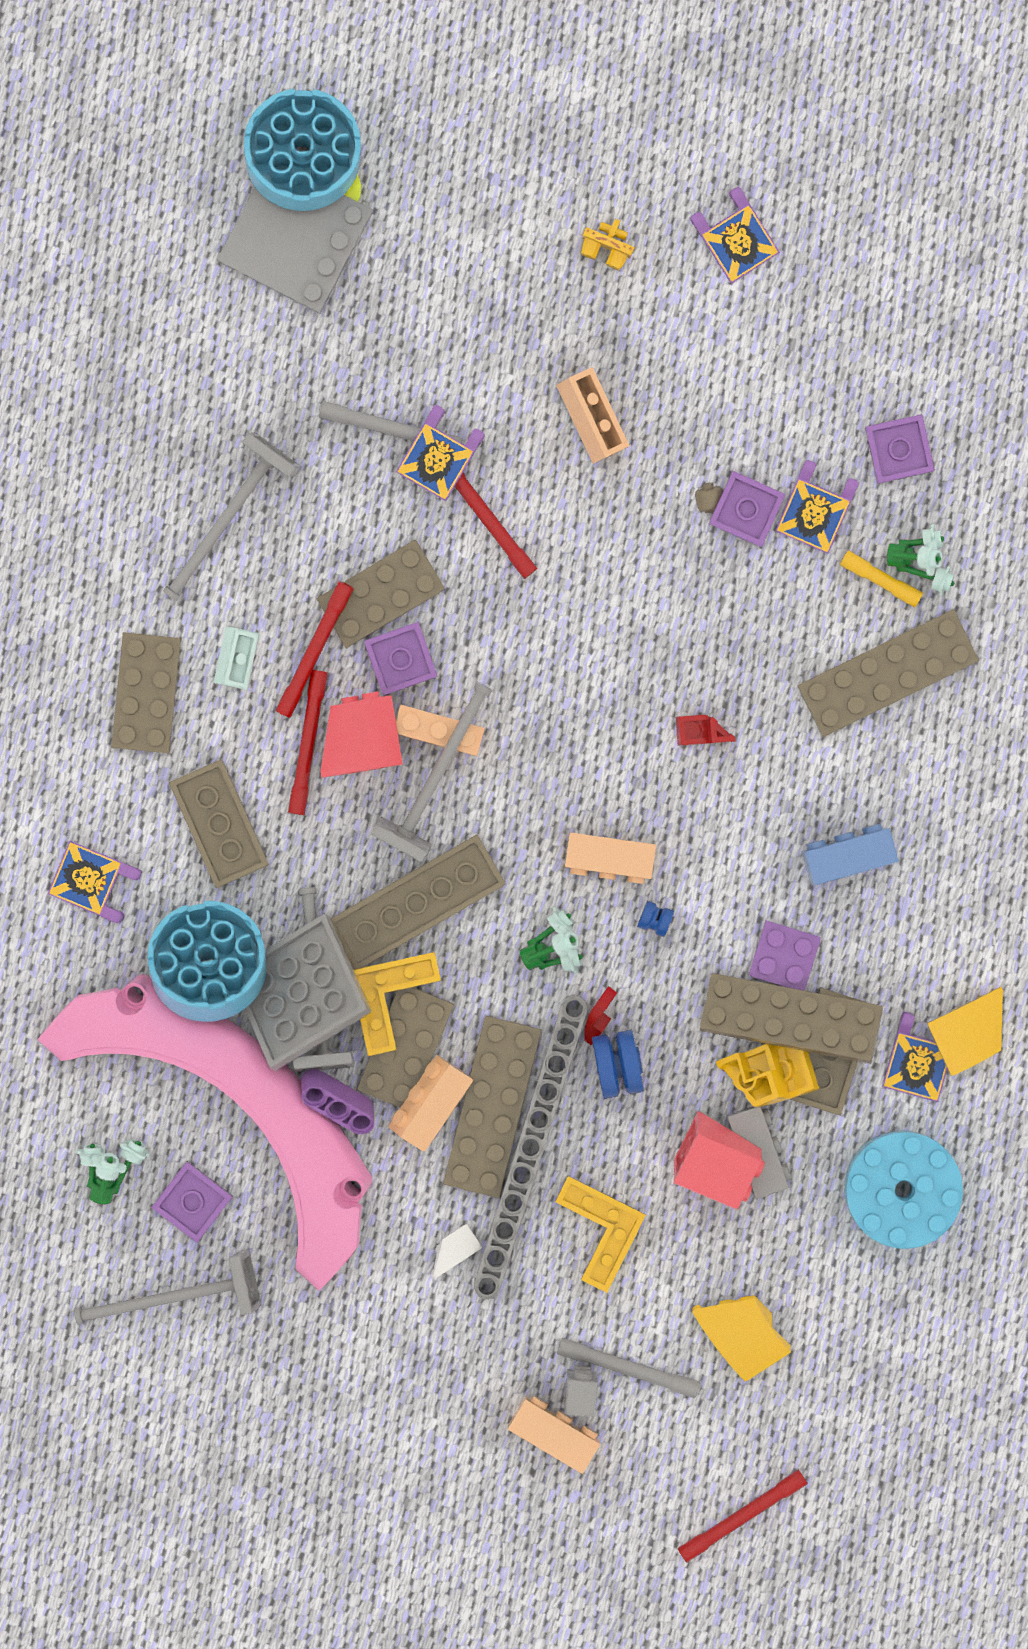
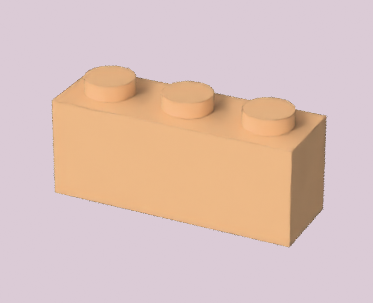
M593 367L571 376L556 385L593 464L629 447L628 441Z
M400 705L396 726L398 735L445 748L459 721ZM470 724L456 751L477 756L485 728Z
M569 833L565 867L570 868V874L587 876L589 870L599 872L598 878L616 880V874L628 876L627 882L644 884L645 878L652 879L656 845Z
M436 1055L432 1062L427 1065L418 1083L410 1090L403 1105L395 1112L388 1127L398 1136L425 1152L474 1080L453 1064Z
M525 1396L508 1424V1430L583 1474L600 1446V1440L596 1439L598 1433L585 1425L580 1429L571 1424L573 1418L565 1415L562 1411L558 1410L557 1414L546 1409L548 1404L536 1396L529 1399Z

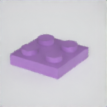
M922 414L865 427L877 484L935 471Z
M732 471L709 525L762 548L786 494Z
M419 622L364 641L383 696L438 677Z
M765 920L748 975L784 987L805 991L821 937Z
M187 1161L151 1208L198 1243L233 1195Z

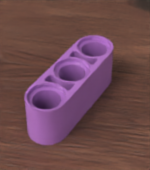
M311 1069L303 1073L301 1077V1097L304 1104L353 1133L367 1134L374 1128V1105L369 1098L321 1070Z

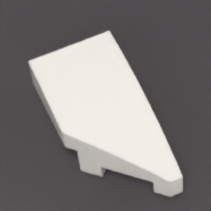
M467 1223L440 1240V1244L436 1246L435 1265L431 1272L433 1279L447 1272L482 1248Z

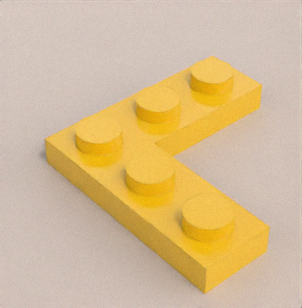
M435 952L354 970L372 1011L360 1019L368 1057L396 1051L384 993L441 981Z
M567 1176L555 1202L606 1227L581 1280L607 1293L646 1214Z

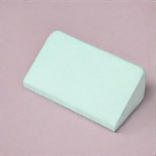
M225 627L213 683L247 690L259 633L234 627Z

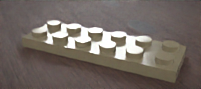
M952 609L797 686L822 737H825L978 662L979 659L955 610Z
M477 834L331 918V921L354 970L360 969L503 887L506 883Z
M712 973L700 1031L872 1064L883 1006Z
M485 1015L470 1074L474 1081L465 1094L443 1182L444 1185L495 1198L500 1197L542 1029Z

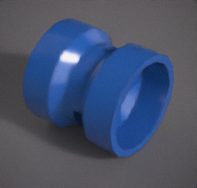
M647 900L637 927L644 930L652 929L656 935L665 937L674 911L668 908L660 909L655 903Z

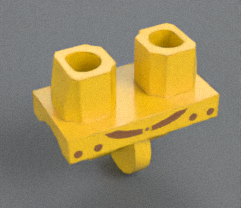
M615 218L612 226L601 222L598 230L608 233V236L586 227L582 237L584 242L581 255L595 260L600 247L611 250L606 265L620 271L627 258H631L634 247L614 239V237L625 240L628 232L618 229L621 220Z

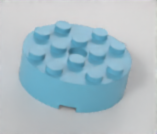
M289 89L271 96L255 110L245 130L244 156L248 176L260 194L270 202L286 209L310 211L334 203L350 189L359 172L361 140L359 128L353 115L338 99L315 89L313 91ZM302 146L308 147L309 151L300 152L295 149Z
M204 901L203 904L179 907L159 923L152 934L148 946L149 971L157 996L171 1011L190 1020L212 1022L227 1019L240 1013L258 996L266 978L267 962L265 948L257 925L246 913L223 902Z
M896 1130L875 1136L859 1148L851 1159L846 1171L844 1195L853 1220L865 1234L885 1246L910 1249L935 1241L951 1227L962 1204L963 1183L955 1160L942 1145L932 1138L915 1131ZM901 1181H907L910 1184V1192L903 1197L896 1195V1185Z

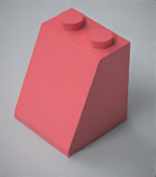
M379 692L362 694V700H359V696L341 698L342 704L330 706L320 771L321 778L403 765L392 695L380 697Z
M697 1111L674 1158V1183L738 1210L741 1202H746L751 1194L752 1185L750 1184L754 1176L759 1177L764 1168L765 1161H762V1149L704 1113Z

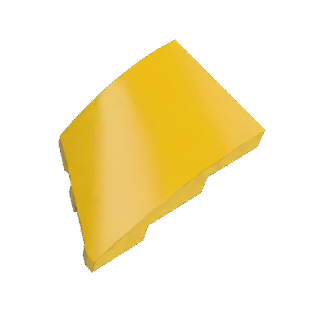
M1002 987L981 995L977 999L926 1023L951 1076L1001 1051Z
M764 1044L747 1052H738L716 1061L719 1069L727 1073L733 1080L732 1083L738 1090L744 1092L746 1099L754 1107L789 1100L819 1089L809 1052Z
M755 1295L740 1297L737 1300L719 1301V1305L701 1308L700 1305H695L692 1307V1313L706 1335L745 1382L791 1353V1345L773 1328L772 1313Z

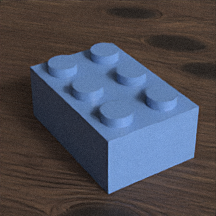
M881 824L862 828L863 834L854 836L853 832L834 836L835 842L826 844L825 840H819L806 844L807 850L801 851L810 885H819L899 862L890 828H882Z

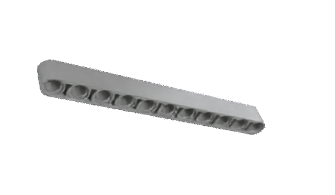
M578 995L567 996L560 1006L475 1277V1293L482 1299L489 1300L494 1298L502 1286L586 1017V1002ZM577 1000L582 1004V1011L579 1015L570 1016L567 1014L565 1009L569 1001ZM562 1028H569L574 1034L572 1041L568 1044H562L557 1040V1033ZM561 1056L565 1060V1066L561 1071L556 1072L549 1068L548 1061L551 1057ZM547 1083L554 1085L556 1088L555 1096L551 1099H544L539 1093L542 1085ZM537 1111L544 1112L548 1117L546 1124L541 1127L533 1125L531 1122L533 1113ZM528 1139L536 1140L539 1144L538 1151L534 1154L525 1153L522 1149L524 1141ZM526 1167L530 1171L529 1179L525 1182L517 1181L513 1176L515 1169ZM512 1194L519 1196L522 1201L520 1207L515 1210L509 1209L505 1205V1199ZM502 1222L509 1223L513 1228L512 1234L508 1237H501L496 1232L497 1226ZM493 1250H499L504 1254V1260L498 1265H493L488 1261V1254ZM483 1278H491L496 1286L493 1291L487 1293L481 1291L479 1282Z

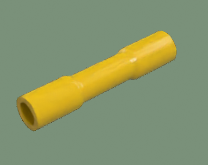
M847 550L839 564L854 574L884 588L893 596L914 608L923 595V592L902 580L895 579Z

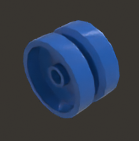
M632 1029L617 1032L615 1037L617 1051L612 1050L610 1038L606 1034L592 1037L603 1099L618 1097L620 1093L618 1078L622 1077L628 1094L644 1092L641 1073H643L639 1048L635 1045Z

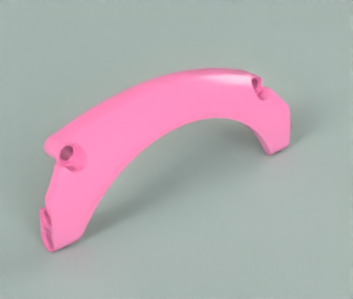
M141 974L133 978L122 991L118 988L78 995L61 1011L38 1038V1041L61 1061L97 1054L137 1055L154 1058L181 1067L219 1088L233 1099L265 1134L278 1155L287 1175L294 1198L298 1222L296 1271L320 1291L353 1255L359 1246L362 1205L359 1201L372 1185L370 1172L340 1126L303 1103L301 1080L287 1065L276 1071L272 1070L268 1065L259 1041L229 1019L212 1022L195 1021L174 1013L157 996L151 977ZM135 987L140 988L144 996L138 994ZM351 1180L358 1182L361 1188H356Z

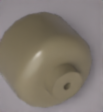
M713 482L702 484V489H698L695 492L698 509L705 513L714 512L723 489L720 486H714Z

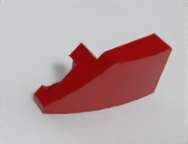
M708 715L676 717L678 746L735 742V736L731 733L729 734L719 725L714 717H709Z
M609 986L592 1008L585 1025L584 1041L590 1045L593 1044L592 1037L601 1035L611 1020L604 1012L617 992Z

